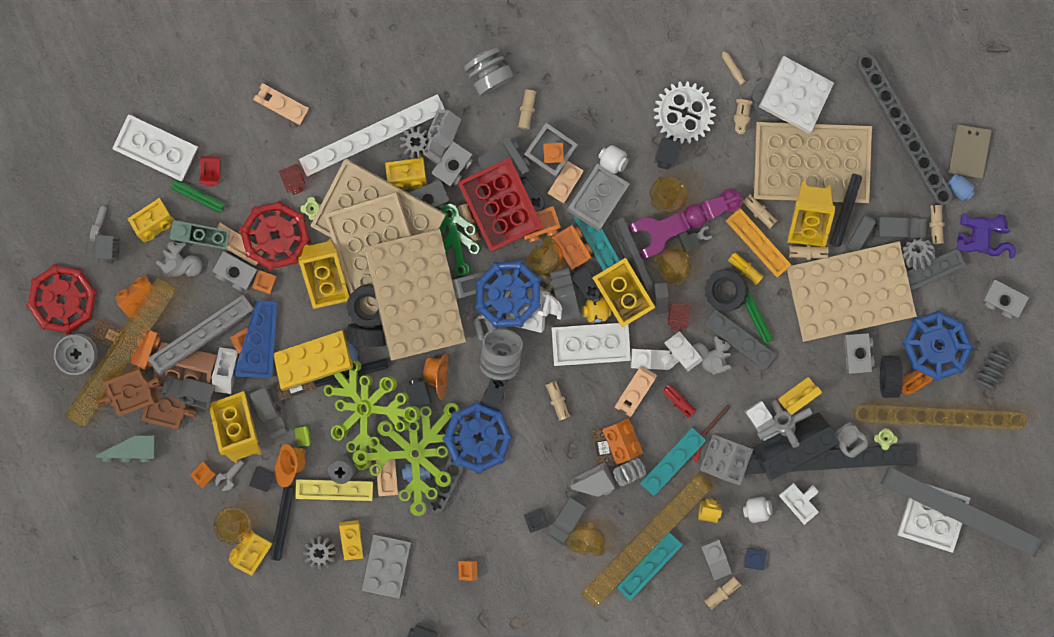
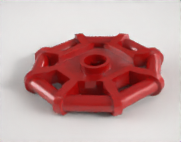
M279 200L276 203L259 207L254 206L242 228H239L246 252L245 256L265 266L270 271L275 268L298 264L304 246L311 243L304 219L305 215ZM276 210V216L264 218L262 215L263 213ZM281 211L294 219L289 222L280 217ZM257 218L260 221L257 229H250ZM297 223L301 236H295L293 226ZM277 231L280 239L272 240L270 233ZM249 236H255L257 246L252 248ZM294 242H298V247L292 253L290 251L291 246ZM261 250L266 254L270 255L269 260L259 255L257 252ZM278 254H286L288 257L274 261V256Z
M52 264L51 268L36 278L31 279V289L26 308H29L39 323L40 329L62 332L69 335L88 320H92L97 290H94L81 268L74 269ZM60 274L70 275L73 278L71 281L61 280ZM54 275L55 281L47 286L42 283ZM78 280L80 281L86 292L81 293L79 288L76 286V282ZM38 288L43 289L42 301L36 302ZM58 295H65L67 297L65 304L58 303ZM83 297H87L85 311L80 309ZM43 306L48 316L44 318L37 307ZM78 312L81 317L70 323L69 318ZM53 317L63 319L64 325L51 323Z

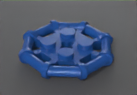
M522 260L516 262L495 261L488 271L475 282V309L496 329L498 327L513 326L521 328L538 308H541L540 283L542 280ZM515 269L513 275H504L502 271ZM521 272H522L530 281H528L527 283H524V282L519 278ZM497 273L498 278L491 285L487 284L492 276ZM484 288L489 290V301L484 302ZM528 288H532V300L528 299ZM512 290V298L507 297L505 299V292ZM526 304L530 305L527 308V310L522 315H520L519 312L522 310V308ZM493 306L498 311L497 316L495 317L487 308ZM511 313L515 317V319H503L504 314Z
M939 310L920 318L915 317L912 320V325L905 340L902 341V345L905 346L910 359L911 368L933 378L935 381H940V379L958 373L962 374L974 347L971 345L964 328L965 324L943 314ZM935 321L936 326L930 328L925 326L926 323ZM942 322L954 328L952 330H948L944 328V326H942ZM919 329L922 332L919 341L913 340ZM956 332H958L962 344L958 343L957 337L955 335ZM935 341L943 344L940 348L941 350L934 347ZM918 346L922 356L919 360L913 347ZM958 350H961L963 352L959 361H957L955 354ZM926 361L928 364L935 365V370L923 365L922 363ZM949 362L953 366L945 370H942L941 365Z
M474 402V404L451 414L452 418L443 441L447 445L453 459L452 463L455 466L459 465L475 471L477 474H482L483 471L505 462L504 458L513 435H511L501 410L496 411L480 404V402ZM480 412L492 418L489 421L480 418ZM473 413V419L466 422L463 420L462 417ZM495 422L498 423L502 435H497V430L493 426ZM457 424H460L458 436H453ZM478 433H480V437H482V440L476 443V439L473 438V435H477ZM497 440H503L497 453L494 451ZM453 441H458L461 445L462 451L459 454ZM489 454L493 457L484 463L481 461L482 457ZM465 455L474 457L475 463L465 460Z

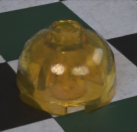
M667 174L663 178L659 177L655 180L650 189L649 196L652 197L651 205L657 211L673 214L682 210L687 204L689 192L686 184L680 178Z
M550 236L541 240L543 244L539 248L536 245L526 260L528 263L526 266L536 274L548 275L550 271L559 270L562 267V248Z
M667 248L654 257V263L658 262L659 264L658 272L669 284L676 283L675 287H678L689 277L691 273L690 257L685 251Z
M237 506L226 507L218 512L213 524L214 533L217 538L229 545L240 544L246 540L253 526L248 512Z
M586 522L585 525L576 526L570 532L566 546L570 550L583 555H587V552H593V556H602L605 549L604 534L596 528L595 524Z

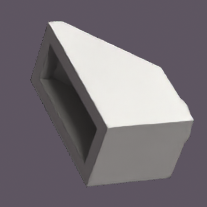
M484 272L452 280L456 299L476 294L475 282L484 275Z
M604 462L573 477L570 487L572 490L599 497L603 494H610L615 489L616 480Z
M718 538L700 544L714 581L732 574Z

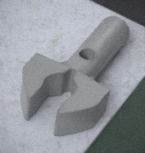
M100 206L95 225H92L89 237L91 241H95V235L102 234L101 228L107 212V207Z
M242 459L237 460L238 463H235L227 473L222 474L220 472L216 476V486H218L222 479H228L227 485L222 491L230 490L235 485L233 477L244 465Z

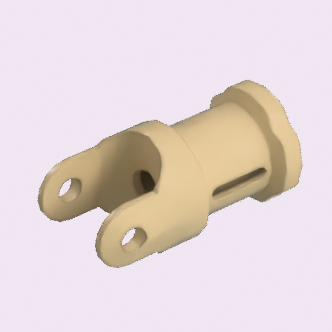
M736 99V103H738L737 111L733 118L736 123L735 130L738 134H744L751 120L749 114L753 101Z

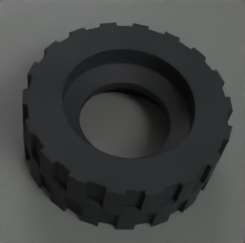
M733 269L716 271L707 279L704 289L708 303L713 308L718 309V311L724 312L740 308L746 302L745 300L749 295L747 280L738 271ZM730 281L735 285L736 294L732 299L725 300L719 296L718 286L721 282Z
M366 284L355 289L347 300L348 315L352 318L351 320L364 328H372L381 324L379 309L373 315H366L360 309V302L364 297L370 296L376 299L373 285Z
M357 323L348 324L347 342L370 347L387 345L382 325L364 328L363 326H358Z
M883 355L881 358L879 382L883 398H899L901 395L903 372L900 356Z

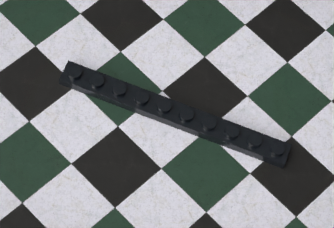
M916 444L889 446L888 450H883L882 446L868 447L854 458L844 455L841 449H831L790 472L917 464ZM751 454L744 475L765 473L755 454Z

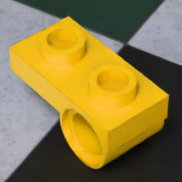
M708 498L706 501L701 500L698 520L718 523V519L721 518L722 509L717 500Z
M360 521L340 522L339 528L344 560L362 559L363 548Z

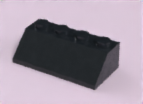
M819 412L795 424L796 430L794 434L799 442L798 447L793 448L788 437L779 433L752 448L770 482L840 444L831 426Z

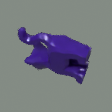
M962 213L960 224L973 230L971 237H966L964 233H958L957 250L964 252L977 251L990 256H999L1004 250H1008L1010 259L1016 256V248L1011 243H1001L995 249L990 246L991 231L999 234L1010 233L1005 215L999 214L993 219L986 217L968 218L967 214Z

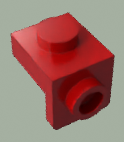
M201 155L199 184H204L208 187L219 184L221 179V156Z

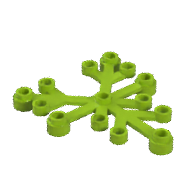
M354 360L352 364H356V369H349V381L342 372L333 374L343 388H337L335 385L330 384L324 387V393L326 396L351 397L355 402L351 403L346 399L336 401L335 407L338 411L351 410L355 412L343 424L332 427V438L337 441L345 439L348 435V430L360 419V434L353 441L348 442L346 448L351 453L359 450V448L368 453L367 441L371 438L368 434L369 416L372 413L387 415L395 425V429L402 432L407 430V422H414L420 418L421 412L416 406H410L405 409L398 408L409 400L405 392L397 394L395 400L387 407L374 405L385 393L396 389L397 381L392 376L382 378L379 383L380 388L370 398L369 386L372 385L373 379L370 375L362 376L360 378V396L357 392V375L361 369V363L358 360ZM400 396H403V402L401 401ZM373 439L370 441L371 446L377 445ZM370 448L371 453H376L375 449ZM358 455V460L363 461L364 455ZM367 461L364 465H356L355 463L354 465L358 470H364L370 467L371 461Z
M455 403L445 405L443 409L444 414L431 429L429 416L432 411L430 407L424 406L420 409L423 439L419 443L417 439L419 424L417 421L408 423L407 430L409 431L410 444L394 431L391 422H380L377 427L378 433L384 437L389 436L405 451L389 452L380 444L377 437H371L368 439L367 445L369 448L375 449L376 453L357 450L352 455V460L356 465H364L367 461L378 460L376 464L369 468L372 476H378L390 459L406 458L411 463L412 481L404 490L399 492L398 498L401 501H408L413 492L414 502L410 505V512L414 516H421L426 512V505L422 502L421 491L430 500L435 499L438 494L435 488H430L420 479L419 464L435 477V483L439 487H446L451 482L449 473L441 472L425 458L433 456L439 458L446 457L448 454L447 448L445 446H440L437 449L424 448L429 443L445 442L443 441L445 434H436L452 418L449 408L453 407L455 412L459 411V407ZM423 409L428 410L427 416L422 414ZM411 423L416 425L415 430L410 429ZM384 425L389 426L388 432L383 430ZM372 439L377 441L376 446H371L370 441ZM440 448L445 450V454L443 456H441L438 452ZM413 450L418 452L417 457L412 456ZM359 454L364 455L363 461L358 460ZM374 466L378 467L379 472L377 474H374L372 472V468ZM443 475L447 478L445 483L440 480ZM429 490L434 491L433 497H429ZM402 492L407 493L408 497L406 499L401 497ZM417 505L422 506V510L420 512L416 511Z

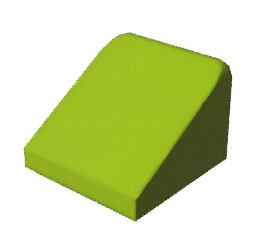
M309 426L295 428L297 445L299 447L311 445L312 440Z

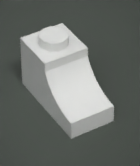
M219 348L212 375V385H215V392L231 394L235 380L233 374L238 359L237 350Z
M631 349L630 368L639 369L640 366H643L646 369L668 370L661 359L670 354V351Z
M758 401L744 411L758 433L775 425L772 415L762 401ZM776 432L764 438L763 440L766 441L767 439L779 434L780 432Z

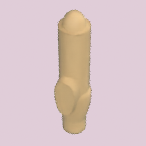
M722 52V58L732 72L733 77L740 85L744 84L745 80L729 53Z

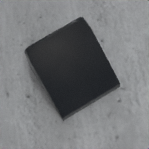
M256 467L249 486L268 492L275 473Z

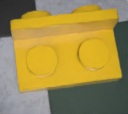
M423 158L385 163L387 181L400 189L417 190L427 185Z
M160 198L128 218L136 235L144 243L154 239L162 231L169 229L172 226L173 220H175Z
M807 377L779 397L778 401L786 412L792 415L822 392Z
M248 528L241 535L237 547L231 551L229 561L234 567L252 576L272 543Z

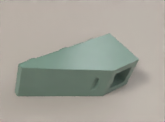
M173 220L169 239L227 250L230 231Z
M135 435L97 454L96 458H102V462H113V458H121V462H132V459H140V462H152V459L157 458V435Z

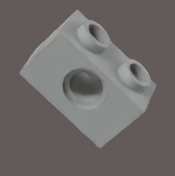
M452 142L443 155L441 162L432 171V175L450 187L453 184L457 185L462 178L460 173L464 168L467 170L472 164L473 160L471 157L473 155L455 142ZM452 160H456L459 163V168L455 171H451L448 168V164Z
M223 251L212 272L216 273L215 277L223 282L229 280L233 283L232 287L243 291V289L249 290L258 269ZM233 267H237L240 271L239 276L236 278L230 275V270Z
M991 280L981 301L985 302V307L991 310L997 308L1002 311L1001 315L1012 319V317L1019 318L1029 297L997 280ZM1002 295L1008 298V303L1005 306L1000 304V297Z
M869 333L844 335L846 373L872 372V368L875 367L874 356H871L870 348H873V339L869 337ZM857 348L864 350V356L860 359L855 356Z

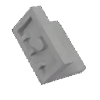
M713 434L700 470L725 481L740 485L753 449Z

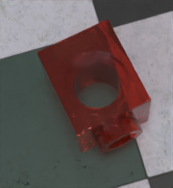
M295 164L279 170L287 193L292 192L295 195L303 192L306 184L299 165Z
M671 303L667 325L671 326V330L682 332L683 328L687 329L691 306Z

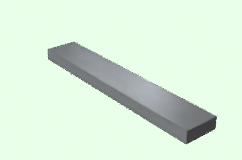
M244 295L240 296L149 357V363L158 375H161L253 313L254 308Z

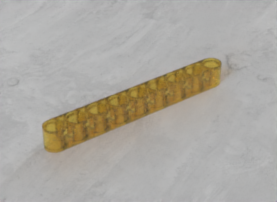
M160 277L155 280L68 409L65 416L66 419L80 427H84L99 406L97 399L103 398L107 394L103 381L121 374L176 291L175 286Z
M867 404L857 405L853 410V416L856 420L867 423L1013 430L1022 429L1027 423L1024 414L1013 411ZM861 408L867 410V416L863 419L858 416V411ZM880 409H884L886 417L880 420L877 413ZM899 410L905 411L906 416L903 420L897 419V412ZM919 411H923L925 414L922 421L916 419V414ZM938 412H942L944 415V419L941 422L935 420V415ZM957 413L963 415V420L960 423H956L954 420ZM976 414H981L982 421L979 424L974 422ZM998 414L1001 417V422L995 425L993 417ZM1018 415L1020 417V423L1019 425L1014 426L1012 423V418Z
M700 472L697 473L580 595L594 608L597 607L709 492L713 485Z

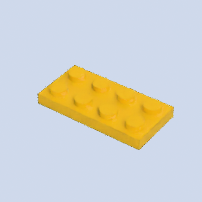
M343 330L274 353L280 388L283 391L353 368L346 333Z

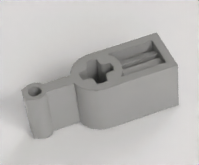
M437 110L428 132L429 142L423 154L433 162L440 163L442 154L451 145L462 119L449 110Z

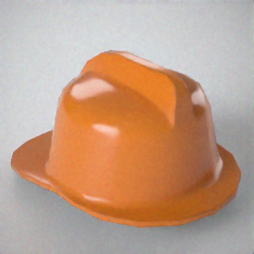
M444 354L441 358H427L423 371L425 381L436 388L437 396L440 400L444 399L447 390V370L449 364L447 354Z
M284 444L281 447L274 468L275 478L280 486L288 487L291 485L295 474L305 468V449L292 447L289 444Z

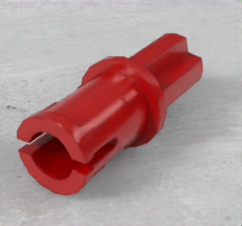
M669 384L663 389V394L687 418H690V415L696 412V409L685 399V396H682L672 385Z

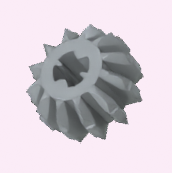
M412 126L410 127L411 134L406 130L404 131V134L408 136L407 138L400 137L401 141L406 142L401 144L400 148L408 147L404 154L407 155L412 151L410 158L413 159L415 153H417L420 159L422 158L420 152L424 151V148L428 145L426 143L429 141L428 137L424 138L428 131L425 130L420 134L422 128L419 126L417 132H415ZM413 138L416 140L418 138L421 139L419 147L416 145L414 147L411 146Z
M922 237L919 241L913 238L912 243L907 242L906 247H903L904 262L908 268L913 267L915 271L919 267L924 270L925 265L931 266V261L935 260L933 245H931L929 240L924 241Z
M636 458L615 468L613 474L619 486H624L645 476L646 470L641 460Z
M318 536L317 542L314 538L310 539L312 545L307 543L305 547L309 550L303 552L304 555H310V557L306 558L305 561L309 562L312 560V568L316 563H318V569L322 568V563L325 567H329L327 560L330 562L335 560L330 556L336 554L335 550H330L334 547V543L328 546L329 538L322 542L321 536ZM316 548L324 550L322 554L324 557L315 554L317 552Z

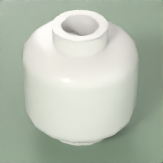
M614 145L603 148L599 154L601 167L611 173L622 172L628 164L626 152Z
M763 496L749 498L746 506H743L745 518L748 517L752 523L769 520L770 515L773 514L771 501Z

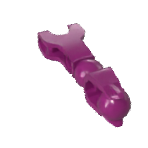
M725 189L718 198L704 201L701 205L691 204L684 212H679L664 220L656 221L649 217L642 218L630 224L629 231L646 230L651 234V245L640 253V256L645 259L662 252L669 238L691 228L702 227L707 219L709 221L724 211L730 213L738 211L743 205V196L737 189Z

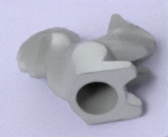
M169 242L167 247L170 252L163 250L166 258L163 261H156V265L168 278L179 277L185 273L188 277H194L201 273L203 263L198 256L189 255L183 258L179 254L185 248L186 242Z
M714 337L715 349L710 352L702 343L692 345L703 359L699 364L707 372L712 373L713 376L729 371L732 368L725 361L726 358L731 356V353H725L730 349V344L719 340L717 337Z

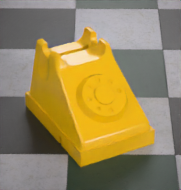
M802 181L787 242L826 247L835 213L830 184H828L827 188L807 186L805 181Z
M330 238L327 242L315 245L306 244L301 257H299V264L313 309L347 302L350 294L333 240Z
M626 258L593 277L594 282L621 327L626 326L655 308Z
M243 391L212 402L209 410L220 454L227 456L234 463H238L237 460L252 454L260 455L261 449L258 444L259 441L246 393Z

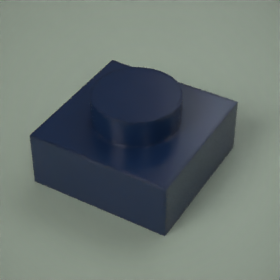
M747 548L744 567L764 570L767 551Z

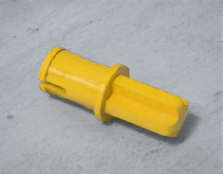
M733 253L729 257L728 261L741 271V275L744 274L755 285L761 281L763 275L751 266L752 263H747L737 253Z

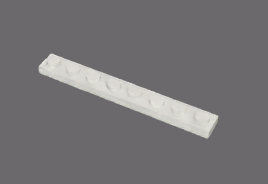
M437 94L300 158V163L307 177L388 140L405 130L407 131L412 126L415 127L434 118L437 110H445Z

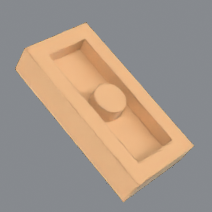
M567 161L547 194L564 204L584 170Z
M390 459L377 476L379 496L398 495L395 459Z

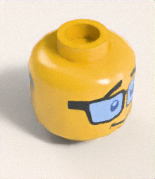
M602 297L595 300L588 299L585 306H582V315L590 323L606 322L608 317L611 316V308Z

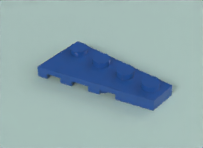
M256 301L233 376L272 378L277 302Z

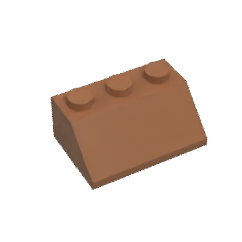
M161 342L158 351H160L169 344ZM196 350L161 375H158L154 369L153 379L159 377L161 386L164 385L167 376L179 380L192 379L212 385V375L217 355Z

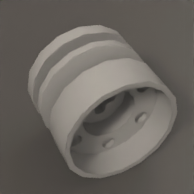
M499 48L486 50L478 54L464 66L466 72L475 70L469 74L468 77L470 79L480 78L474 84L479 96L497 89L514 77L509 65L499 67V64L504 60L503 56L494 58L501 52Z
M501 328L486 333L483 337L480 368L487 377L495 380H507L516 376L520 368L523 347L521 337L511 330Z
M79 333L62 338L54 349L56 365L61 371L69 375H78L88 371L94 366L98 356L96 343L89 336ZM76 348L79 352L82 353V355H80L78 359L76 355L72 354L74 351H76Z

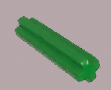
M177 179L173 181L171 185L172 190L217 213L223 211L225 206L223 202Z
M748 291L749 295L744 304L763 343H769L773 340V337L751 292Z

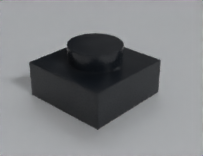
M542 508L524 514L530 533L548 527Z

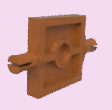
M135 368L105 379L103 384L107 390V396L97 399L99 407L110 403L115 408L118 416L154 404L155 400L151 393V388L161 385L159 377L147 381L141 368Z
M158 385L151 388L155 402L143 407L141 421L179 430L184 415L196 418L197 410L186 408V404L180 402L177 398L162 395L161 390L163 386Z

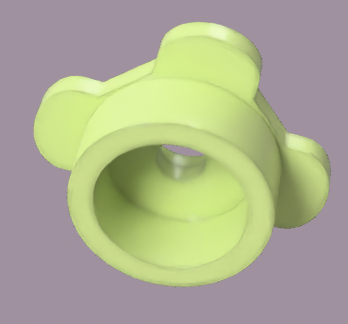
M310 197L308 202L301 206V212L306 213L310 220H314L321 204H318L315 198Z
M884 428L880 431L879 435H875L874 441L878 442L883 450H888L890 445L897 443V437L888 428Z

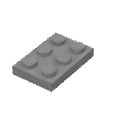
M597 163L567 211L600 231L630 184Z
M377 534L373 535L362 591L400 598L411 546L410 541Z

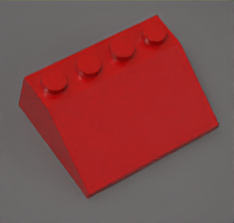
M510 157L458 182L491 252L543 227Z

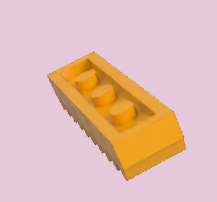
M741 208L726 220V223L732 230L735 231L776 278L791 266L789 261Z

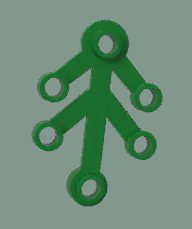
M446 204L441 211L447 215L439 228L442 237V233L447 225H449L450 229L448 236L443 242L445 253L447 256V251L453 243L457 262L455 273L459 277H466L471 273L472 267L470 263L464 260L461 242L469 247V251L472 254L479 253L482 246L479 242H474L460 232L457 223L465 228L464 230L467 235L475 234L478 227L476 224L470 223L460 216V211L456 205ZM448 210L452 212L451 217L447 214ZM469 226L473 227V232L469 231ZM473 245L477 246V251L473 250ZM460 267H463V269H464V272H463V273L460 272V270H459Z

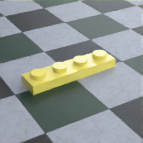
M296 479V499L373 501V481H348L345 484H338L332 480Z

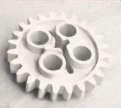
M689 81L686 82L685 86L678 82L677 88L671 84V91L667 88L664 89L666 95L659 94L662 101H655L659 108L653 109L654 112L658 113V115L654 116V119L660 121L656 124V127H663L660 133L667 132L666 139L673 136V141L679 138L680 143L683 144L684 139H687L688 144H690L691 138H694L697 142L698 135L705 137L703 130L710 131L707 125L714 124L710 118L716 116V114L711 113V110H714L716 107L710 106L713 99L707 100L706 98L709 92L702 93L704 87L697 90L696 83L689 87ZM675 96H682L684 104L676 105L674 103ZM694 102H699L702 105L700 112L693 111L692 104ZM668 106H673L679 110L687 108L689 114L697 115L701 119L697 120L689 115L683 118L681 112L671 110ZM671 113L675 114L677 116V122L673 124L669 123L667 120V115ZM687 120L694 121L695 129H686L685 122Z

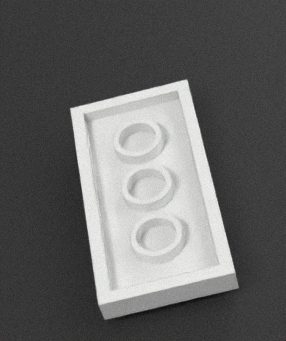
M128 114L112 149L183 182L199 147Z
M620 323L552 328L554 366L631 361L628 324L624 327H621Z

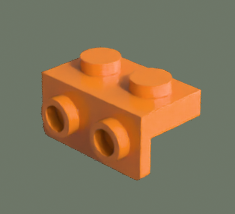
M554 206L536 212L543 227L524 236V240L529 239L531 243L539 240L542 234L547 233V236L559 233L558 229L561 226Z
M573 225L552 237L571 270L591 259L590 254L593 253L588 243L583 244L580 238L583 235L579 228H574Z
M144 275L137 278L127 289H122L115 299L118 306L132 321L161 300L162 296L151 284L149 278Z
M145 327L141 328L130 363L144 370L152 367L148 358L154 354L155 348L158 349L161 342V333Z
M629 418L603 429L616 464L629 461L643 454L641 444Z

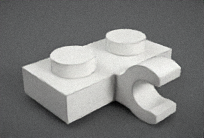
M680 331L665 342L666 347L672 354L664 356L661 360L668 370L680 362L688 372L703 361L702 357Z
M792 483L779 494L780 498L804 525L819 513L809 501L819 492L814 485L803 494Z

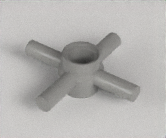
M777 400L772 401L771 405L776 413L774 418L775 425L757 433L760 440L780 432L781 435L788 437L793 448L798 447L799 442L794 434L796 430L795 424L813 415L810 408L791 416L788 412L782 410Z

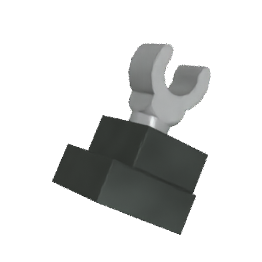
M703 227L696 234L687 235V232H683L677 235L684 253L699 247V240H709L712 238V236L705 237L703 235V231L709 227Z

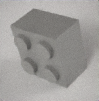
M546 123L524 156L554 177H557L578 144ZM563 143L564 163L544 164L543 144Z

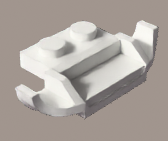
M528 288L527 291L529 300H532V288ZM512 290L505 292V299L507 297L512 298ZM540 290L541 308H538L521 328L542 333L545 327V316L549 313L556 315L557 319L561 320V304L556 298L549 295L550 292ZM526 304L519 312L520 315H522L530 305ZM507 314L506 319H515L514 314Z

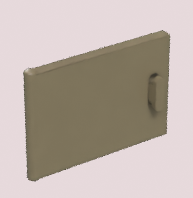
M963 125L956 126L948 174L954 175L956 173L959 176L977 179L984 178L991 130Z

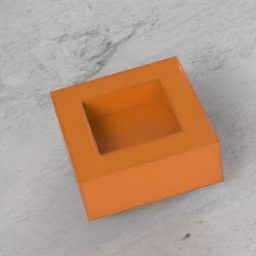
M563 143L543 144L544 164L564 163Z
M258 270L252 288L271 294L277 276Z
M248 327L230 336L238 354L241 352Z
M204 461L190 474L201 488L216 475Z
M458 561L459 580H478L477 561Z

